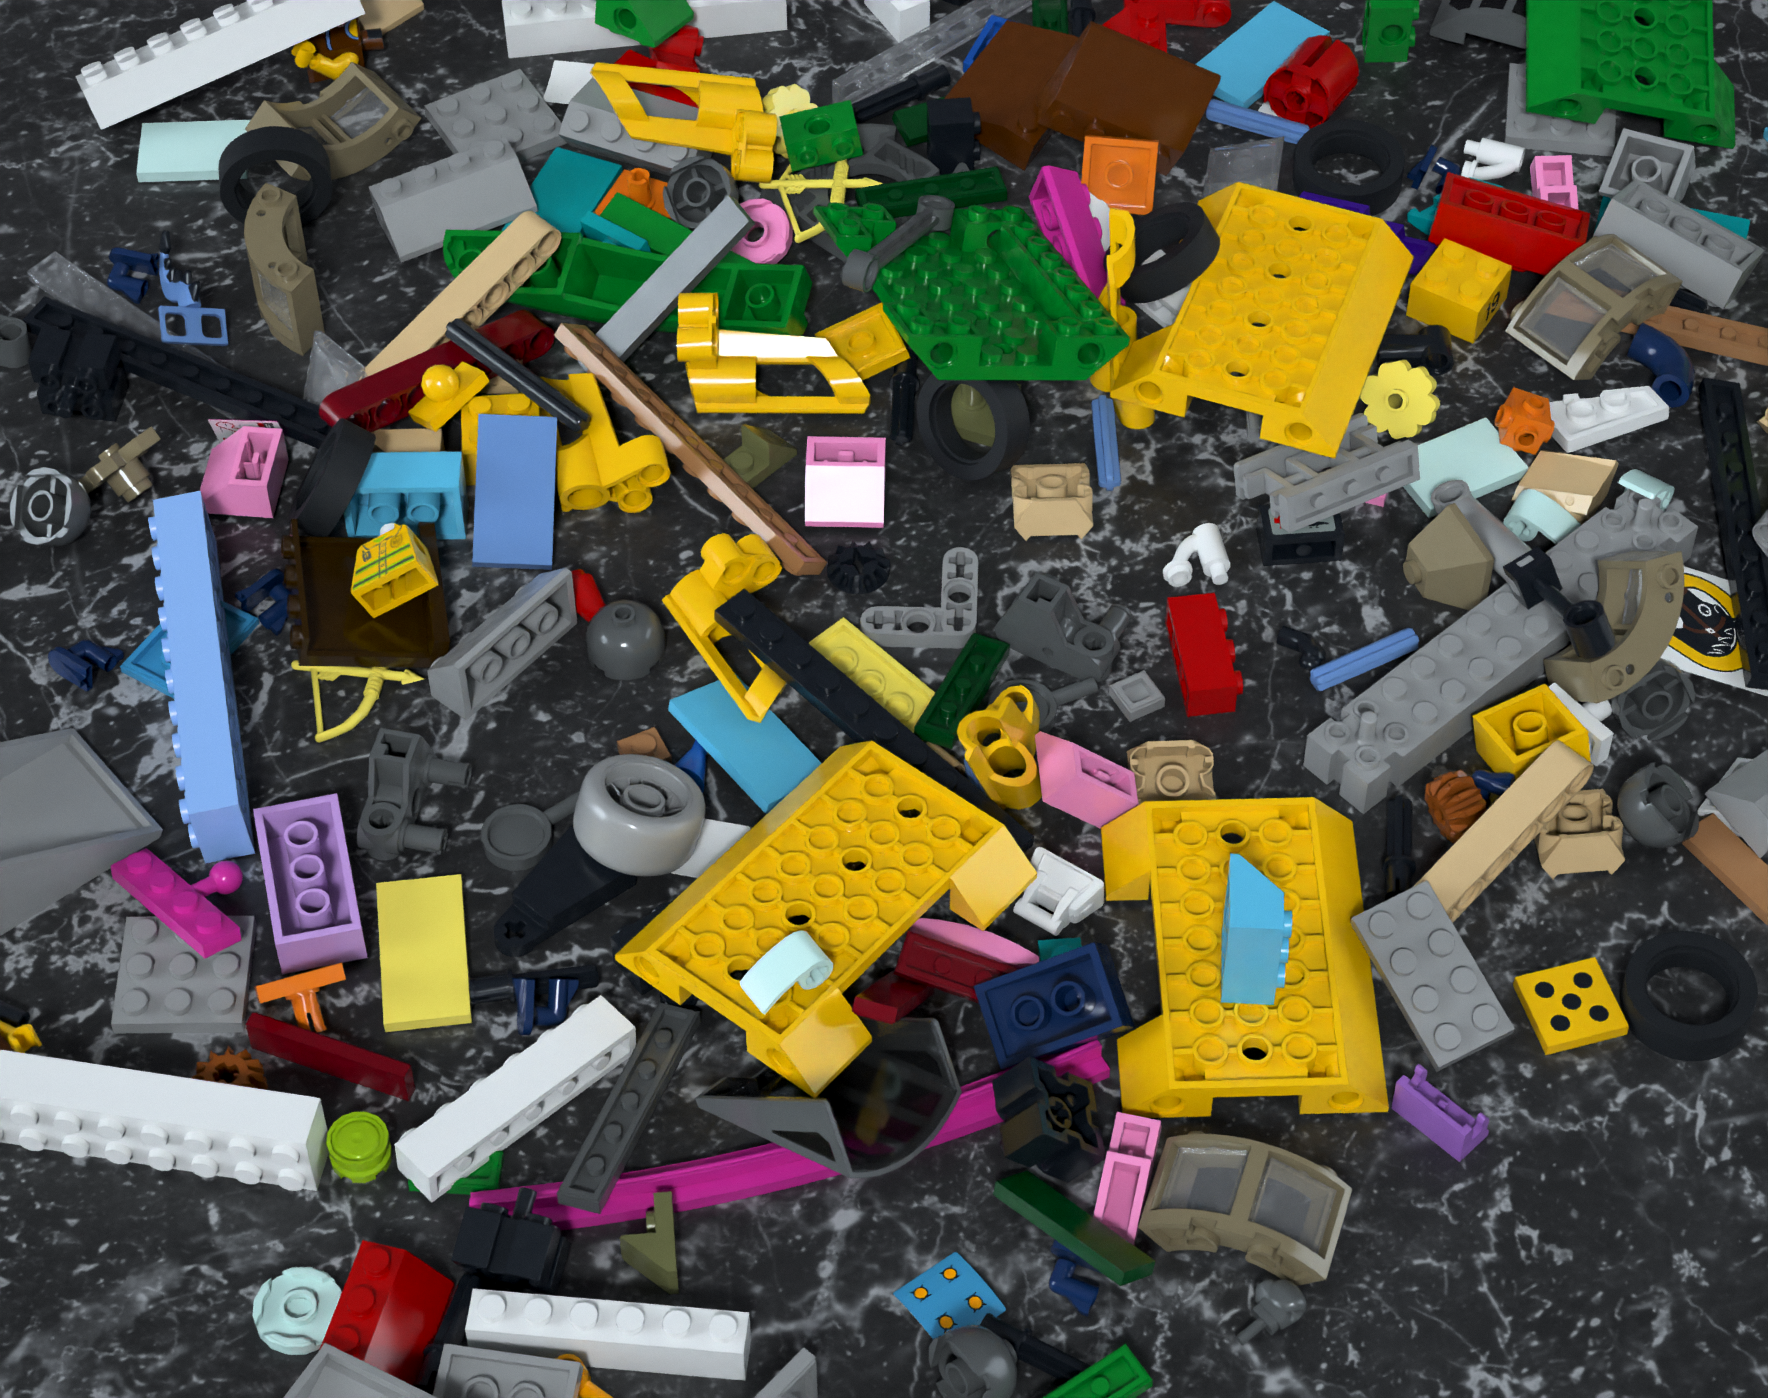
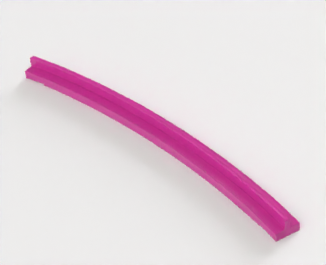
M1098 1040L1038 1059L1054 1066L1057 1077L1069 1072L1092 1082V1084L1110 1077V1068L1101 1056L1102 1045ZM1009 1069L961 1086L962 1093L942 1129L925 1149L1003 1122L1004 1120L998 1115L995 1108L992 1081ZM935 1095L899 1108L930 1119L942 1097ZM877 1114L847 1123L906 1146L921 1132ZM818 1132L807 1134L817 1139L828 1142ZM840 1134L844 1148L877 1162H881L894 1155V1153ZM770 1143L717 1156L621 1173L601 1214L558 1204L557 1192L562 1182L521 1187L533 1189L537 1192L532 1214L552 1219L551 1225L557 1226L561 1230H569L646 1218V1211H654L653 1193L672 1191L673 1212L677 1213L763 1195L841 1174L776 1143ZM822 1151V1152H824V1153H826V1154H829V1155H831V1156L834 1157L833 1154H830V1153H827V1152H825V1151ZM849 1161L851 1168L863 1167ZM521 1187L470 1192L469 1207L480 1209L482 1203H490L508 1209V1214L512 1215Z

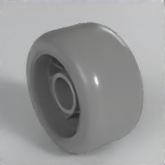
M616 755L598 762L586 774L574 810L573 828L581 847L600 864L628 875L642 877L660 876L679 869L691 858L705 818V800L696 782L677 766L647 755Z

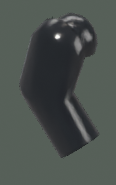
M1283 625L1277 638V644L1302 653L1303 656L1299 661L1300 667L1311 671L1320 666L1322 661L1326 660V652L1315 637Z

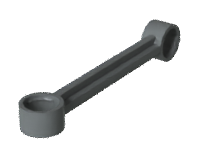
M921 196L918 200L916 215L868 252L859 249L852 250L843 269V285L865 293L869 292L876 281L878 271L930 230L944 231L951 228L955 203L942 196Z

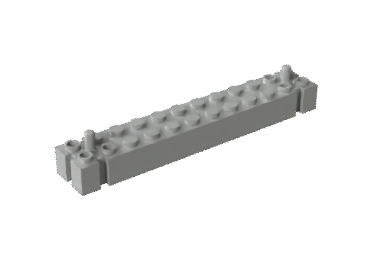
M1628 489L1616 498L1614 509L1603 508L1548 550L1546 554L1553 562L1563 588L1560 592L1573 604L1585 600L1597 601L1599 591L1597 560L1630 551H1682L1684 563L1691 558L1698 526L1675 509L1667 512L1661 510L1660 498L1649 499ZM1505 583L1343 707L1340 721H1334L1332 718H1329L1307 735L1303 766L1327 785L1331 781L1336 780L1341 784L1339 795L1362 814H1365L1386 797L1389 782L1399 787L1474 728L1473 715L1511 699L1545 672L1543 659L1561 652L1571 644L1563 617L1545 600L1528 610L1514 597L1510 585ZM1626 592L1624 595L1625 600H1627L1628 592Z

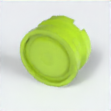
M352 1112L343 1115L333 1122L327 1132L326 1145L329 1151L330 1162L334 1172L341 1179L346 1177L351 1179L352 1183H367L375 1180L376 1175L382 1170L386 1172L392 1162L393 1151L389 1141V1132L386 1124L377 1115L369 1112Z

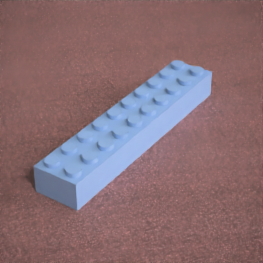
M201 491L153 500L155 516L148 517V523L153 541H158L157 546L152 547L151 550L156 571L161 570L160 576L155 577L158 598L160 601L164 600V607L158 608L159 620L163 632H168L167 638H162L161 642L166 663L171 662L170 669L165 670L168 691L170 694L174 693V701L168 702L169 713L173 726L178 725V733L172 734V742L176 758H182L181 765L175 767L179 789L184 791L185 796L184 799H179L183 823L188 824L192 848H200L205 864L255 854L231 653L228 645L226 613L220 603V600L224 601L217 541Z

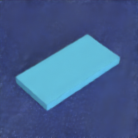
M1273 1L1195 65L1221 75V80L1213 94L1224 102L1248 108L1264 95L1263 89L1267 79L1299 44L1309 37L1318 35L1329 36L1330 31Z
M737 676V678L743 684L745 689L748 691L749 687ZM720 680L673 698L669 702L668 711L765 814L769 813L822 764L770 709L761 723L748 720Z

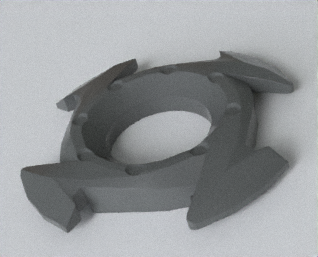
M856 124L863 155L847 159L849 165L848 178L856 175L872 174L887 176L900 182L940 175V170L929 160L895 142L897 127L895 125ZM837 162L803 169L797 175L802 174L805 179H833L834 168ZM962 162L957 165L953 173L970 170ZM832 188L805 189L800 194L787 193L801 232L819 223L813 214L814 206H827L830 203L829 195ZM778 189L761 190L760 199L763 198L771 201L773 204L780 206L787 214ZM969 206L955 209H968ZM914 215L893 218L896 221L895 230ZM826 230L810 238L811 241L846 263L847 257L837 247ZM930 230V231H928V232H927L925 235H923V236H928L929 233H931V232H937V231H935V230ZM845 264L842 266L840 278H842Z

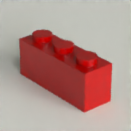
M1215 592L1168 597L1165 625L1187 717L1235 712L1237 695L1243 694V679L1241 671H1234L1232 663H1235V647L1233 640L1226 639L1225 632L1228 630L1225 608L1218 607Z

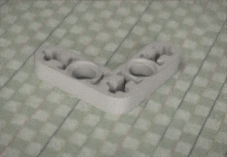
M956 547L945 553L942 564L941 607H870L861 615L860 631L879 647L964 648L973 633H977L978 557L975 552L968 548ZM959 564L965 565L964 578H956V567ZM956 592H962L969 595L970 598L965 602L958 603L952 601L949 596ZM955 617H963L962 631H954ZM914 622H923L929 628L924 632L916 633L909 630L908 626ZM896 623H900V630H896ZM875 624H883L882 629H874Z

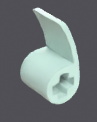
M1637 469L1625 473L1618 482L1626 487L1624 492L1631 489L1649 499L1660 498V509L1664 512L1674 493L1673 486Z
M1533 489L1523 490L1519 494L1503 521V524L1522 541H1531L1539 531L1555 545L1581 526L1557 502Z
M799 930L785 937L759 959L740 980V986L760 1012L766 1014L777 1000L796 982L805 990L821 985L832 973L833 962L806 931Z

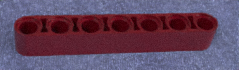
M524 309L475 329L515 360L521 361L523 359V364L546 354L552 347L555 339V333L548 325ZM450 340L330 393L323 399L319 407V416L331 427L339 419L344 418L369 432H373L409 416L408 411L426 396L421 387L422 376L433 365H447L454 370L463 361L484 371L488 379L496 377L497 374Z

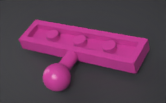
M147 848L132 853L128 857L110 865L112 879L204 959L241 941L240 927L205 898L215 892L231 894L240 888L243 874L236 863L220 861L211 868L209 877L192 885L188 884Z

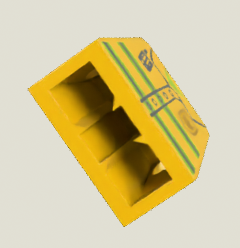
M385 524L380 529V536L361 545L357 550L351 594L373 618L438 586L437 576L426 546L407 525Z

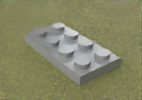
M1427 880L1351 918V926L1436 1072L1514 1032V1026Z

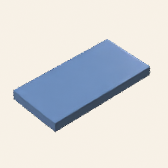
M478 414L472 567L552 570L557 417Z

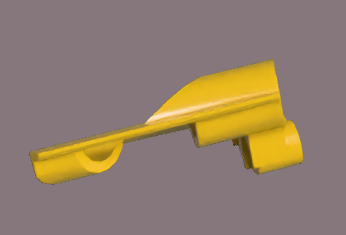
M596 62L589 73L601 87L614 113L631 139L731 155V174L734 180L770 183L773 173L774 157L772 148L776 140L777 115L764 112L760 92L756 87L754 78ZM627 82L666 85L682 91L699 107L696 120L647 116Z
M1110 208L1109 211L1110 255H1107V284L1098 300L1130 337V341L1126 348L1089 377L1091 384L1103 392H1111L1133 342L1138 340L1136 313L1131 308L1121 305L1120 287L1129 279L1135 265V226L1131 214L1128 211L1117 208ZM1112 398L1117 417L1125 427L1144 429L1154 423V409Z
M679 293L678 362H685L688 382L697 413L864 414L870 406L871 396L863 381L843 358L837 356L826 338L719 329L718 293ZM756 365H814L828 381L835 397L768 396L756 389Z
M568 374V380L540 377L591 416L588 429H584L582 435L577 440L562 446L557 426L555 482L562 512H569L571 509H595L603 506L608 501L618 502L619 508L627 513H637L647 509L653 501L650 487L660 486L670 477L667 457L660 438L654 435H644L620 446L595 374ZM540 407L541 416L553 417Z
M717 534L706 541L701 549V557L704 560L701 569L690 572L675 585L671 593L662 599V602L746 718L761 723L778 694L782 693L788 683L749 651L762 670L747 691L714 646L715 642L719 639L731 635L714 620V610L743 589H746L751 594L770 584L779 576L782 566L778 558L758 534L744 536L737 543L729 534Z
M1022 685L1008 687L985 710L975 711L966 715L959 722L957 728L959 741L966 751L965 760L987 796L1003 810L1006 807L1017 810L1028 808L1037 803L1042 797L1039 767L1034 759L1036 752L1035 735L1039 733L1040 712L1032 694ZM1026 702L1027 707L1025 711L1021 712L1015 703ZM992 733L1001 734L1000 740L992 742L989 746H983L986 736ZM1025 769V772L1019 777H1003L1010 770Z

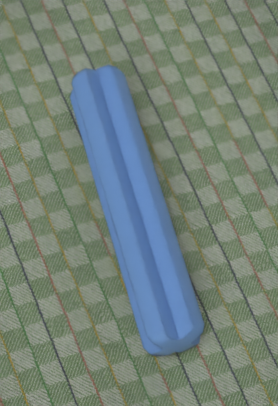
M1211 99L1206 108V118L1208 120L1293 144H1298L1300 138L1310 130L1306 124L1216 99Z
M1099 395L1098 399H1094L1091 402L1098 485L1106 488V491H1113L1114 487L1121 484L1114 401L1106 398V395Z
M1412 628L1398 631L1312 669L1309 677L1311 684L1314 685L1317 691H1323L1417 650L1419 637Z

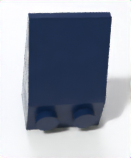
M1093 942L974 986L1001 1070L1014 1067L1029 1056L1041 1059L1135 1028L1108 945Z

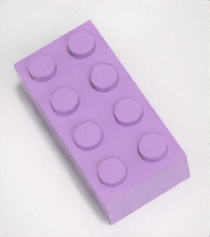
M337 793L253 809L275 946L282 974L368 958Z

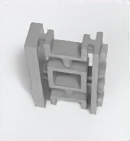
M1358 413L1352 416L1335 459L1281 444L1234 464L1236 496L1243 500L1246 498L1252 499L1264 493L1270 496L1271 515L1274 517L1280 516L1281 528L1291 533L1420 480L1418 445L1408 439L1382 447L1378 444L1377 427L1373 424L1368 425L1367 416L1363 413ZM1328 467H1331V469H1329V470H1326V471L1321 472V473H1319V474L1317 473L1318 471H1321V470H1323V469H1326V468H1328Z

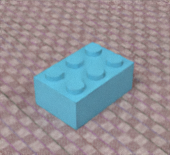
M462 451L372 453L362 479L343 513L348 538H377L380 536L381 527L388 523L407 525L416 535L418 523L426 522L435 524L437 540L466 539L469 501Z

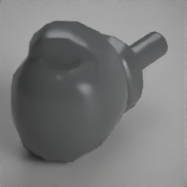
M1268 1279L1259 1283L1255 1290L1257 1305L1251 1309L1256 1320L1240 1332L1236 1339L1243 1346L1262 1329L1273 1335L1278 1330H1283L1297 1322L1307 1309L1304 1293L1297 1285L1287 1279L1277 1281Z

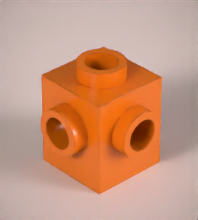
M1513 387L1505 403L1500 406L1495 418V426L1498 427L1500 444L1512 447L1514 451H1524L1536 455L1542 443H1547L1554 431L1555 423L1551 420L1549 399Z

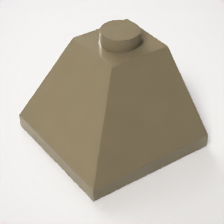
M1453 503L1448 505L1408 544L1403 571L1407 581L1417 587L1423 598L1470 611L1488 597L1494 557L1458 506Z

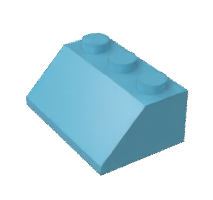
M1230 853L1221 938V1003L1274 1005L1276 988H1284L1285 963H1288L1289 938H1291L1292 911L1284 910V892L1240 854Z

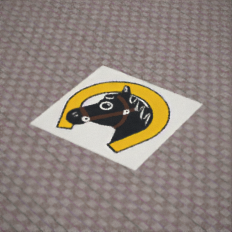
M1684 566V595L1680 617L1675 632L1660 658L1671 661L1680 670L1768 697V690L1745 687L1729 581ZM1667 593L1665 595L1666 602H1669L1671 596L1669 593Z

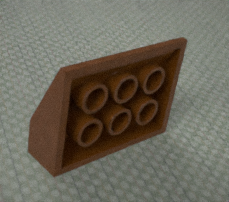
M1007 20L944 99L970 97L972 111L979 112L981 132L980 134H974V139H979V143L1025 171L1055 132V130L1038 124L1040 92L1078 40V37Z
M1090 21L1040 92L1038 124L1082 142H1085L1086 134L1159 140L1156 172L1167 176L1185 152L1221 80V75Z

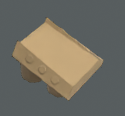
M1541 450L1518 484L1511 501L1515 502L1523 490H1537L1557 502L1582 525L1595 515L1607 496L1619 463L1616 460Z
M1085 463L1012 466L1010 472L1014 527L1025 541L1030 536L1078 535L1082 540L1093 527V492L1090 487V473Z
M1194 740L1148 741L1127 751L1128 770L1134 772L1139 805L1145 801L1216 800L1212 778L1214 766L1213 753L1208 747Z
M1604 789L1580 790L1534 838L1541 866L1553 880L1558 874L1609 871L1612 875L1625 861L1622 850L1623 824L1621 819L1612 816L1613 802L1610 796L1606 795Z

